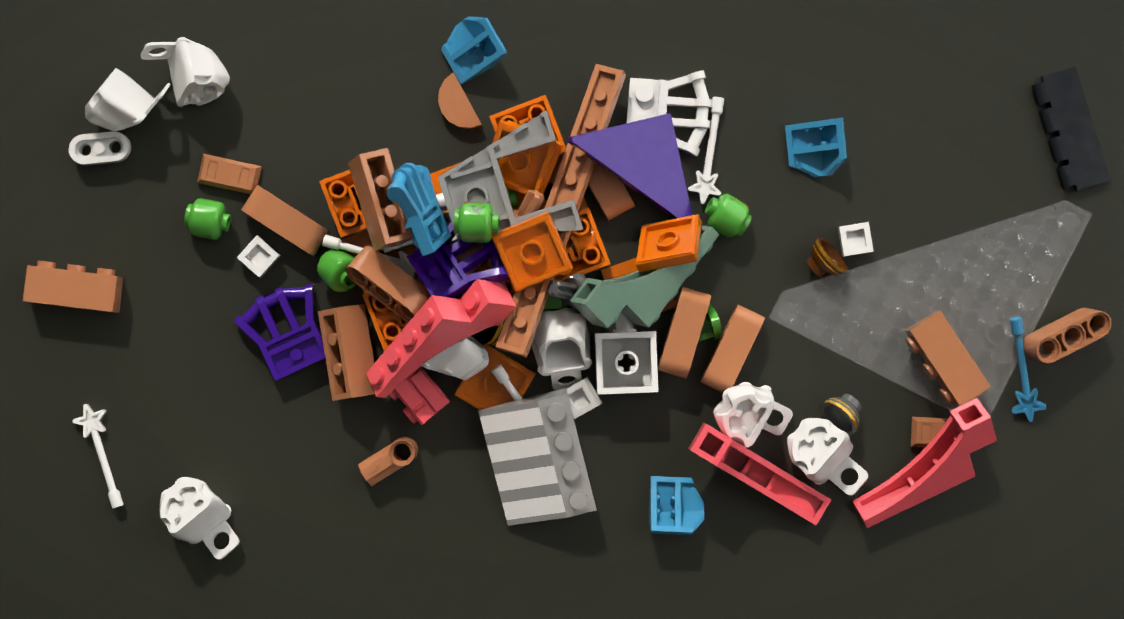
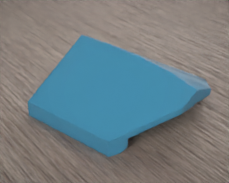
M468 16L455 26L447 43L441 49L460 84H464L493 68L507 54L488 18Z
M843 118L785 125L790 167L803 171L813 177L830 176L847 159Z
M651 476L649 495L650 533L692 535L704 521V502L695 488L692 478Z

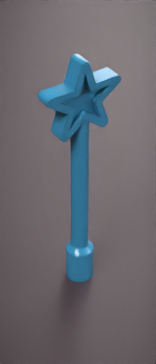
M1022 317L1010 318L1011 332L1015 337L1023 393L1015 391V396L1019 403L1012 408V413H1025L1029 422H1032L1034 411L1046 410V404L1037 400V388L1030 392L1022 338L1024 333Z

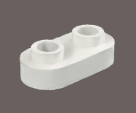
M116 131L81 134L74 137L69 144L71 158L81 165L121 162L131 152L129 139ZM119 142L121 145L120 151L113 153L112 145ZM89 145L91 152L89 155L84 156L82 149L84 146Z

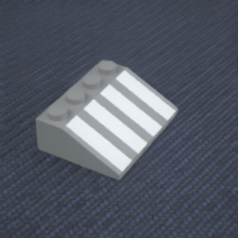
M566 388L478 410L508 526L568 518L597 510Z

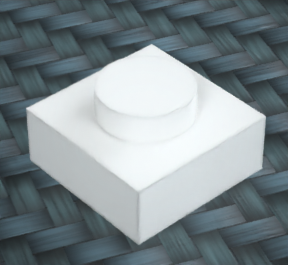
M869 222L837 227L842 257L874 252Z
M256 235L237 258L261 278L281 255L261 237Z
M588 377L566 389L574 419L602 404Z

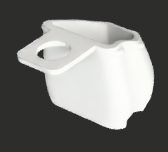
M185 37L178 38L176 42L147 43L140 55L143 60L168 59L174 96L179 107L187 104L199 106L217 99L224 93L225 87L230 81L226 68L211 49ZM156 48L166 49L164 52L159 54L149 53L151 50Z
M115 68L85 106V117L89 122L111 131L132 127L144 120L171 84L167 83L156 98H154L132 78Z
M567 307L556 311H544L532 342V349L538 365L537 370L543 376L551 375L554 390L567 389L581 381V370L588 369L592 364L590 359V335L586 326V319L582 314L574 313L572 308ZM564 376L575 377V379L569 383H560L558 381L560 378Z
M469 336L448 347L421 366L442 374L467 380L487 367L489 357L486 348L475 338Z
M743 382L726 389L722 395V402L713 411L715 420L722 433L744 447L752 446L762 429L774 435L783 434L793 416L791 409L774 401L769 386L755 387L749 382ZM772 410H778L783 414V421L777 426L769 425L766 422Z
M820 418L803 419L798 429L787 438L788 452L792 463L799 467L806 477L815 484H824L829 479L847 495L852 496L867 481L869 477L867 471L849 457L853 445L848 434L837 428L831 421ZM848 468H852L858 473V480L853 485H845L841 481L842 472Z
M181 477L177 479L172 487L162 492L160 498V518L174 538L189 542L190 544H197L203 540L210 552L218 560L223 559L239 545V538L226 521L231 515V507L216 496L204 481L190 477ZM219 533H227L229 535V544L224 549H217L214 545L215 537Z

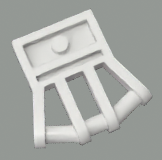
M704 70L670 81L630 78L626 123L666 114L667 105L697 108L696 119L672 118L674 127L694 128L688 142L676 138L678 149L697 157L700 152L698 147L707 129H710L711 121L708 120L709 108H712V100L709 99L704 83L706 78ZM692 83L697 98L668 96V90Z

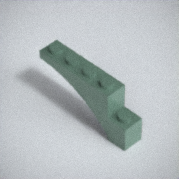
M701 225L697 262L644 272L636 271L619 278L603 281L587 278L571 298L570 303L592 325L609 328L610 325L619 319L621 312L632 324L649 328L651 324L659 319L661 311L667 303L677 295L678 289L685 279L693 274L701 258L712 249L713 242L719 234L713 227Z

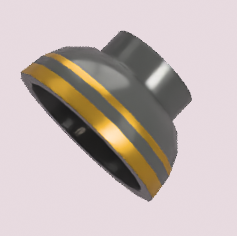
M844 394L842 397L829 398L821 404L820 410L825 419L831 421L837 428L848 435L856 432L860 423L859 413L862 411V406L855 397Z

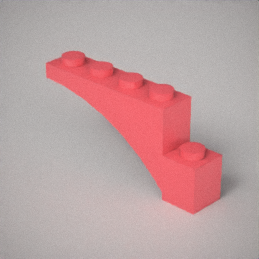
M476 279L460 299L431 295L366 373L376 397L386 398L413 371L448 347L494 325L499 326L516 307L505 283Z
M978 398L950 410L951 415L946 423L920 454L890 479L866 494L852 500L854 508L866 528L976 477L970 453L997 441L992 419Z
M703 423L688 448L814 525H817L831 502L830 498L706 423Z

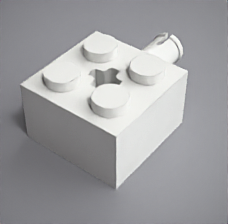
M620 312V317L616 321V330H613V333H595L597 394L658 392L656 331L637 332V329H634V324ZM623 354H628L629 359H634L635 362L634 365L629 366V371L627 372L624 371L622 366H618V360L623 359Z

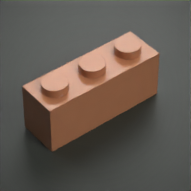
M388 148L357 155L348 162L373 250L378 251L406 243L412 239L411 227L404 229L407 223L405 214L398 203L390 201L387 197L388 187L393 183L391 177L394 172Z
M37 261V266L27 265L23 301L119 313L124 277L115 276L116 270L97 268L96 274L85 272L86 266L67 264V270L55 269L56 263Z
M365 304L318 311L332 401L375 394L366 375L374 364Z
M941 310L934 311L905 330L908 338L905 339L906 343L914 354L920 353L925 361L922 364L925 372L932 380L934 378L938 380L942 386L939 392L948 405L953 403L955 407H959L991 387Z

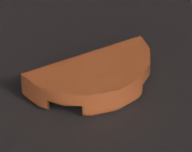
M453 72L444 79L439 89L438 103L441 113L449 123L459 128L473 129L482 126Z

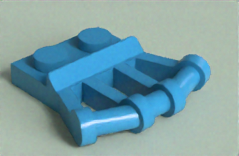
M410 162L405 163L393 172L391 177L393 183L388 187L387 197L390 201L399 204L407 218L404 229L411 227L412 241L417 248H420L422 256L435 252L452 235L436 199L428 168L422 165H414Z

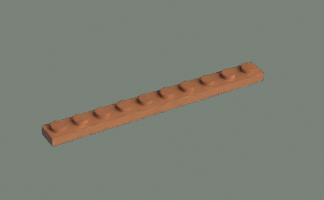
M599 64L595 65L570 137L608 128L626 77L623 70ZM568 143L545 208L575 200L577 210L579 211L595 162L575 145ZM559 231L560 238L566 248L571 231ZM555 276L518 292L515 291L513 301L516 307L505 319L496 344L498 349L527 358L549 296V283L555 279Z

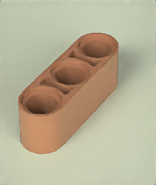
M595 163L588 187L605 217L610 221L635 207L619 177Z
M259 185L255 187L241 209L313 257L321 247L325 235L330 233L329 230Z
M365 246L345 268L348 277L354 283L406 322H409L431 296L424 285L382 253L374 251L373 247Z
M681 287L658 362V371L684 379L687 378L708 311L711 295Z
M737 304L700 383L721 393L733 387L765 319L764 316Z
M1085 307L1080 308L1028 334L1023 340L1025 356L1042 363H1053L1107 335L1111 329V318L1103 311ZM1093 318V324L1090 327V321ZM1068 330V337L1065 340V333ZM1043 343V349H1042V351H1041V353H1040V352H1039V348H1040L1041 344Z

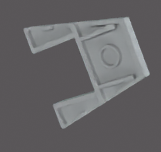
M547 111L540 113L534 119L514 129L513 132L493 142L484 150L469 157L438 177L453 229L455 209H460L464 202L490 203L494 214L500 215L499 231L547 211L550 212L558 232L584 230L575 200L519 217H515L498 159L555 142L556 138Z

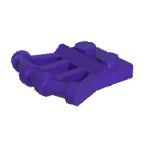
M452 222L448 225L452 236L435 252L422 256L419 248L407 256V259L429 293L435 296L455 298L464 291L466 292L476 279L503 282L509 278L492 238L488 243H482L484 246L482 249L458 263L455 257L477 243L463 242L460 239L447 247L455 237ZM491 260L492 269L466 275L467 272L484 261Z
M305 284V287L283 288L281 286L275 289V293L267 297L263 295L257 297L256 302L242 316L238 315L234 319V322L259 345L275 381L325 359L322 335L315 322L313 284ZM305 299L306 324L300 326L289 300ZM281 304L292 328L291 331L281 335L270 311L271 307ZM261 313L272 335V340L266 341L250 325Z

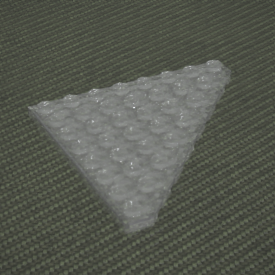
M1065 200L847 270L837 276L832 275L781 292L768 319L950 411L957 407L953 403L950 405L946 403L939 392L942 386L936 378L932 380L922 366L925 363L919 352L914 354L905 340L908 338L905 330L934 311L941 310L991 386L974 398H978L991 416L1018 362L1015 337L1011 332L1010 318L1022 317L1024 328L1023 340L1034 331L1092 213Z

